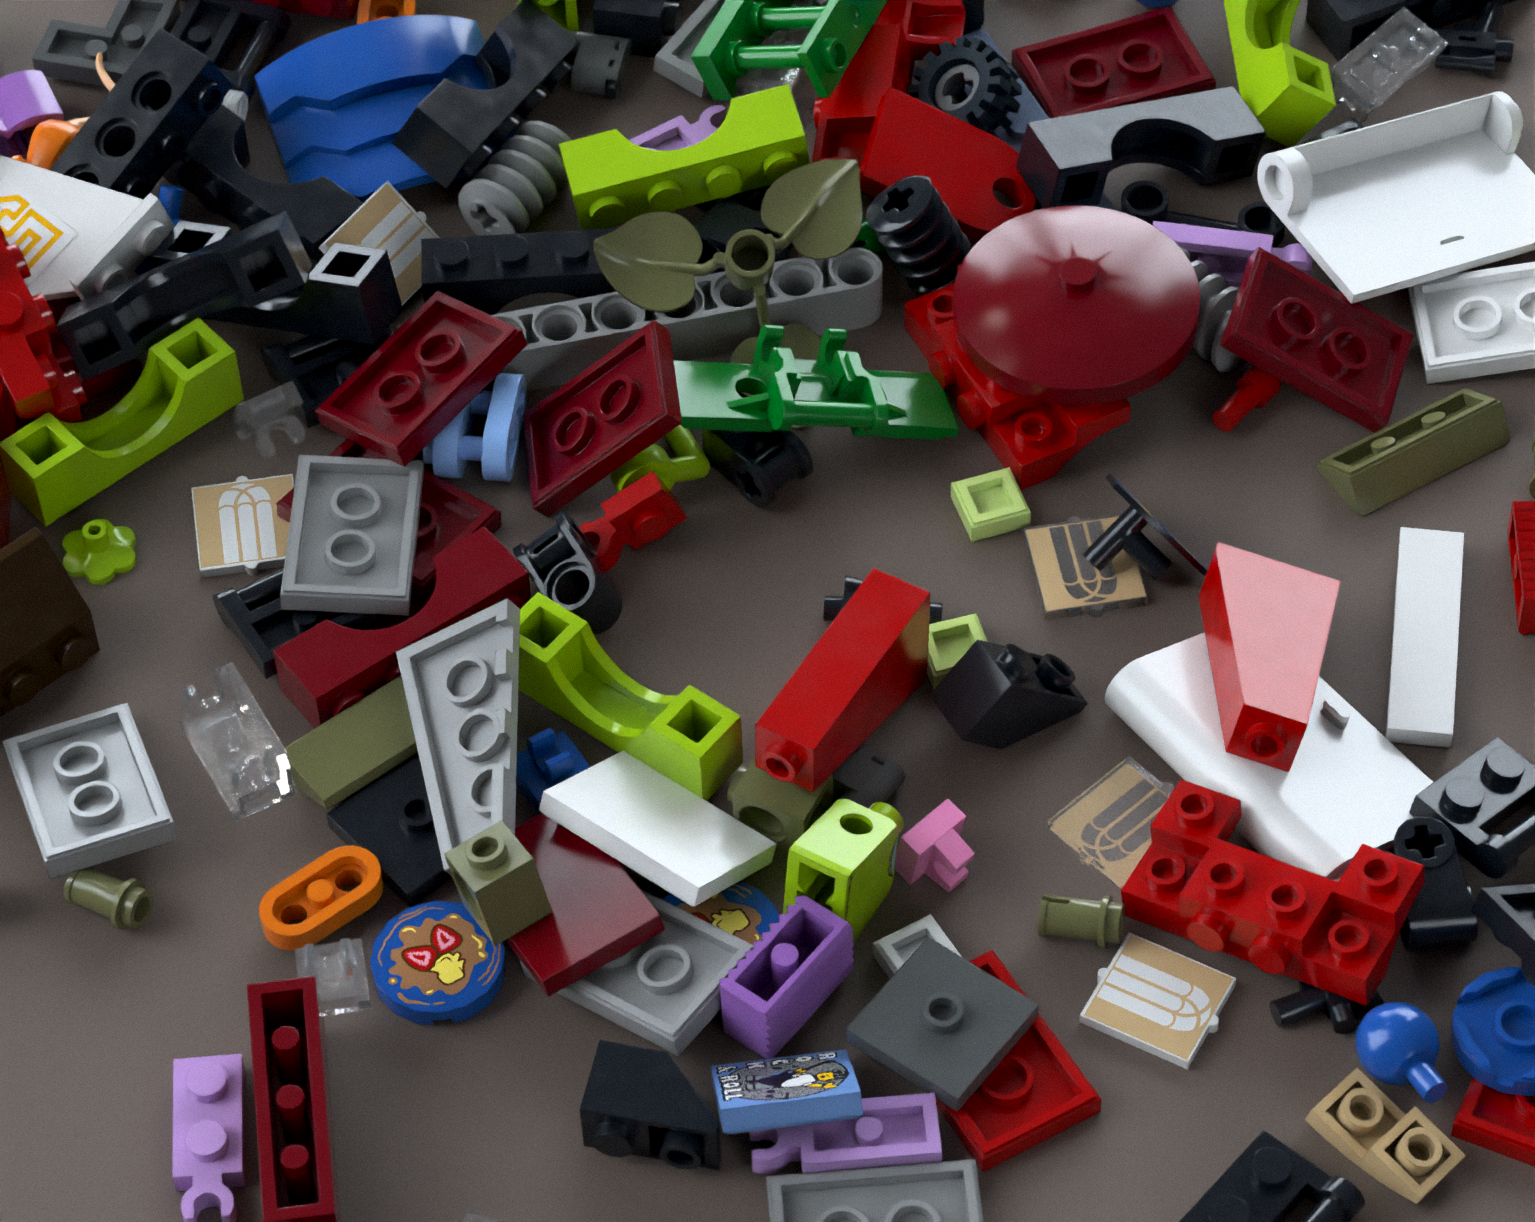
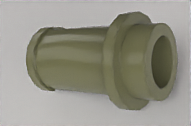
M92 867L71 872L64 886L65 901L110 918L111 924L121 930H126L130 927H141L149 918L153 908V894L151 891L146 890V885L143 881L136 878L123 881Z
M1043 893L1038 915V934L1045 937L1050 935L1097 941L1098 948L1102 949L1107 948L1108 943L1120 944L1124 930L1125 904L1113 902L1112 895H1103L1102 901Z

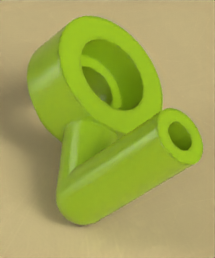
M679 425L664 436L677 458L670 459L661 446L652 444L613 471L610 478L617 492H620L654 471L671 491L675 483L704 478L710 471V462L689 429H684Z

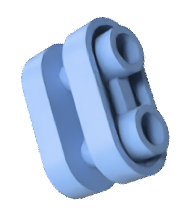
M499 373L496 376L493 391L482 390L423 449V461L425 464H433V471L436 476L462 478L465 473L467 460L481 461L484 480L505 482L512 480L524 427L522 415L526 413L527 386L525 375ZM477 414L487 415L483 437L473 436Z

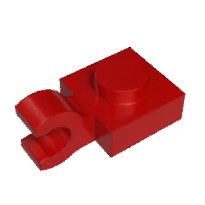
M652 471L602 502L601 506L605 513L604 516L595 521L586 522L579 527L593 546L599 544L595 549L597 552L596 557L607 572L617 563L621 549L627 542L636 551L645 544L663 537L668 530L686 520L687 516L676 496L657 474Z

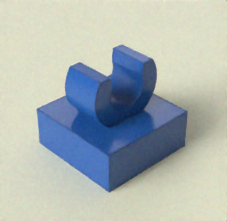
M550 727L528 738L527 749L517 753L516 784L539 815L542 813L539 811L543 791L590 768V765L564 730L555 734Z

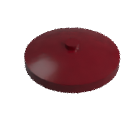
M1072 205L1049 207L1019 215L1002 223L983 236L971 248L958 270L953 290V316L956 334L966 355L974 365L995 383L1011 392L1040 402L1057 405L1083 406L1104 404L1134 396L1151 388L1172 373L1184 360L1192 347L1199 325L1200 287L1194 268L1182 249L1164 232L1146 221L1127 213L1096 206Z

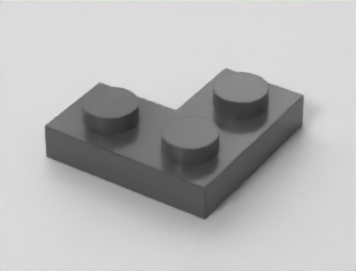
M119 0L106 28L52 19L32 57L34 70L42 71L45 77L105 87L96 71L95 65L96 56L100 52L103 55V67L116 84L159 28L164 29L168 33L172 31L181 15L178 0Z

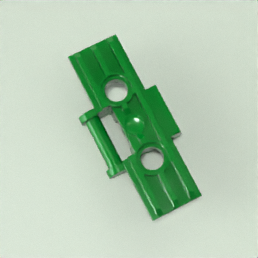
M766 324L762 325L753 357L754 364L674 360L682 424L680 425L684 429L772 432L773 429L776 431H789L793 425L850 427L853 436L938 440L942 437H956L959 431L944 389L931 373L865 370L861 365V358L858 352L842 351L847 340V331L843 328H826L822 336L817 360L795 359L791 348L779 347L784 335L783 326ZM737 392L749 393L753 396L743 398Z

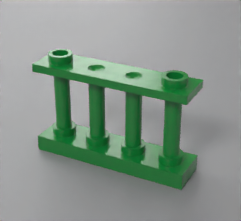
M726 0L690 57L713 100H731L734 98L751 70L796 68L805 69L819 98H829L888 0H829L826 6L790 7L794 0ZM810 30L802 45L766 46L775 31Z

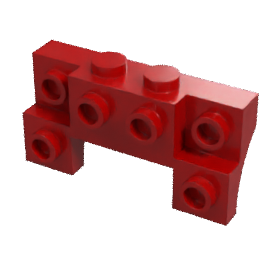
M888 0L830 97L816 98L814 122L817 131L811 163L831 159L856 160L859 167L861 166L880 100L888 88L891 86L908 94L915 61L924 60L923 58L930 51L938 57L942 54L939 44L948 40L956 48V37H963L966 11L962 0Z
M0 227V381L4 380L13 398L15 410L19 418L38 419L47 412H50L54 417L63 422L80 423L82 422L79 406L88 401L74 370L71 369L63 373L53 354L48 330L57 326L53 313L42 293L34 296L31 295L23 280L31 276L26 260L16 242L8 244Z
M961 264L957 266V273ZM955 283L904 303V328L928 360L930 373L936 378L942 388L947 387L956 399L960 416L965 425L970 430L977 429L1004 468L1010 467L1020 490L1054 477L1065 463L1087 444L1111 429L1130 421L1131 405L1126 398L1096 405H1057L1026 398L1009 391L987 377L966 355L956 334L953 316V290Z
M1180 779L1150 825L1151 845L1121 889L1122 903L1125 904V916L1189 939L1205 950L1212 952L1221 951L1253 963L1264 972L1276 975L1283 974L1367 1006L1385 977L1399 932L1417 894L1425 883L1424 865L1362 843L1342 877L1337 882L1227 842L1242 817L1241 801Z

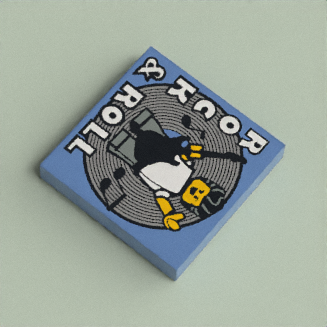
M847 1049L711 1066L713 1091L722 1131L727 1135L855 1119L863 1115L861 1091Z

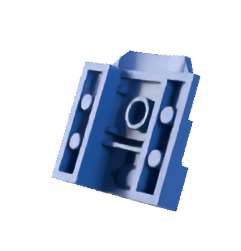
M445 15L400 16L365 22L337 30L307 42L284 54L255 75L259 102L289 184L306 182L326 176L364 203L387 181L397 191L436 182L432 176L391 142L415 108L444 79L471 89L489 90L488 82L474 60L485 44L477 22L466 18ZM516 130L512 133V135L509 138L515 135ZM489 143L488 146L493 150L490 157L499 152L502 146L497 149L493 144ZM490 157L486 160L482 167L487 165ZM462 172L457 178L469 176L466 173Z

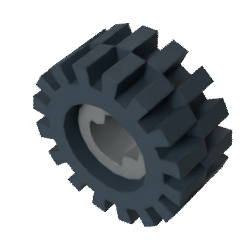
M956 37V48L947 40L939 44L941 55L937 57L930 51L923 58L929 63V66L926 70L916 67L912 76L920 83L919 85H909L908 95L996 137L998 135L994 130L999 125L1006 131L1009 129L1013 122L1006 115L1008 111L1018 113L1021 104L1014 96L1022 95V85L1016 81L1019 78L1016 70L989 44L987 45L981 39L975 37L972 42L966 37ZM965 84L972 86V92L969 97L963 102L958 103L956 93L960 95L961 91L959 89L961 87L965 89Z

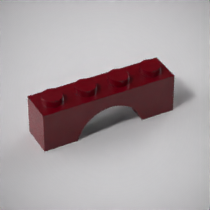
M484 526L433 556L436 579L434 592L427 604L410 619L395 626L378 630L352 629L326 619L273 650L280 690L315 729L400 676L397 651L507 598L521 609L531 599L528 571Z

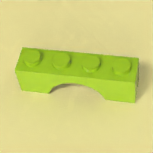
M1223 0L1240 96L1266 130L1264 138H1270L1288 147H1294L1336 106L1328 63L1290 46L1291 27L1301 0Z
M789 84L732 98L728 114L721 126L703 141L686 148L669 151L647 149L632 143L617 129L559 143L581 230L612 228L645 213L655 211L673 212L680 208L718 198H727L737 193L772 185L784 174L810 164L805 132Z
M198 317L149 348L144 369L136 384L117 405L106 413L85 422L68 423L57 419L50 412H47L0 442V455L10 492L45 527L243 401L244 395L235 350Z
M539 592L520 609L519 691L618 753L621 751L627 752L706 801L743 764L742 726L739 714L690 684L680 694L672 696L660 694L642 686L624 673L609 658L596 640L587 621Z

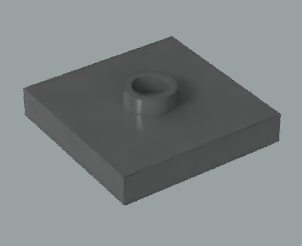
M927 937L846 1028V1042L927 1093L935 1092L936 1099L958 1112L1039 1017V1005L940 943Z

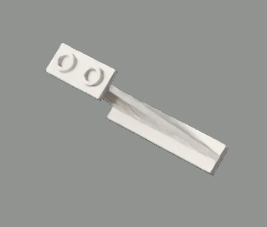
M0 155V227L8 244L16 242L26 260L31 276L23 280L32 296L42 293L46 300L76 296L84 300L127 281L128 276L147 256H151L175 227L160 200L152 193L143 200Z

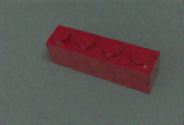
M316 976L247 984L263 1222H341L325 1024Z

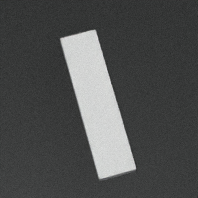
M1400 528L1386 738L1390 742L1451 748L1454 726L1464 533Z

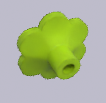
M106 519L92 520L86 523L82 530L72 531L64 537L62 541L65 552L62 561L63 567L71 577L85 576L87 581L94 585L106 584L114 578L116 573L128 572L135 566L137 561L135 551L133 550L136 544L135 534L129 527L113 526Z

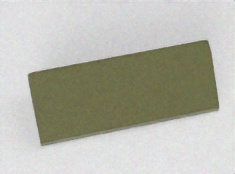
M1463 388L1321 459L1320 462L1316 463L1318 472L1352 510L1361 516L1368 515L1506 445L1510 441V433L1502 401L1468 388Z
M401 675L282 750V758L298 791L326 809H329L418 753Z

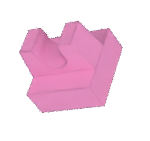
M947 798L901 836L896 852L894 870L910 885L923 874H926L948 893L967 878L969 871L965 866L973 860L975 855L973 850L960 837L966 815Z

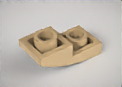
M1358 1067L1325 1096L1305 1118V1121L1358 1167L1383 1185L1416 1204L1466 1156L1416 1106L1405 1114Z

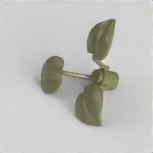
M851 159L822 160L796 168L777 179L767 190L763 198L760 215L764 225L775 234L781 235V238H774L772 234H764L755 229L742 230L730 238L725 253L716 252L711 260L703 264H697L703 250L701 236L697 229L686 218L676 213L655 211L634 217L614 231L595 239L593 248L597 262L608 282L622 297L639 308L660 313L681 309L691 302L695 293L694 275L705 276L718 268H725L726 276L734 286L743 290L753 291L761 329L763 324L771 325L765 284L773 274L775 250H784L792 243L795 250L802 257L827 259L843 254L857 239L863 216L860 167L856 160ZM800 323L784 326V335L779 347L791 348L795 359L817 360L821 344L817 334L808 326ZM758 337L742 341L734 350L730 363L754 364L753 357ZM741 392L748 397L753 396L752 394ZM793 425V426H792V429H794V430L803 429V428H805L806 426H805V425Z

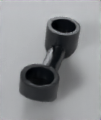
M1152 181L1131 183L1121 194L1120 211L1140 218L1153 225V221L1268 234L1273 235L1272 247L1275 248L1285 236L1286 226L1266 202L1248 204L1240 211L1238 223L1168 211L1169 196L1167 191L1160 184Z

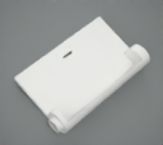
M1493 92L1268 153L1261 158L1258 165V185L1267 205L1351 304L1535 250V174L1515 153L1523 128V115L1519 106L1503 92Z
M1205 632L1133 660L1116 674L1105 693L1106 705L1185 781L1241 801L1242 817L1234 829L1260 854L1337 882L1342 877L1362 843L1382 851L1394 847V836L1398 827L1406 820L1414 818L1409 814L1415 795L1434 783L1320 676L1317 682L1309 722L1290 772L1226 752Z

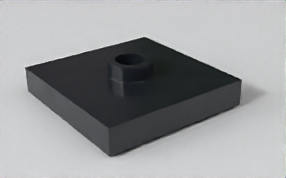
M418 753L395 766L326 813L329 828L347 846H359L375 855L380 864L383 882L408 907L413 906L452 878L451 875L444 871Z

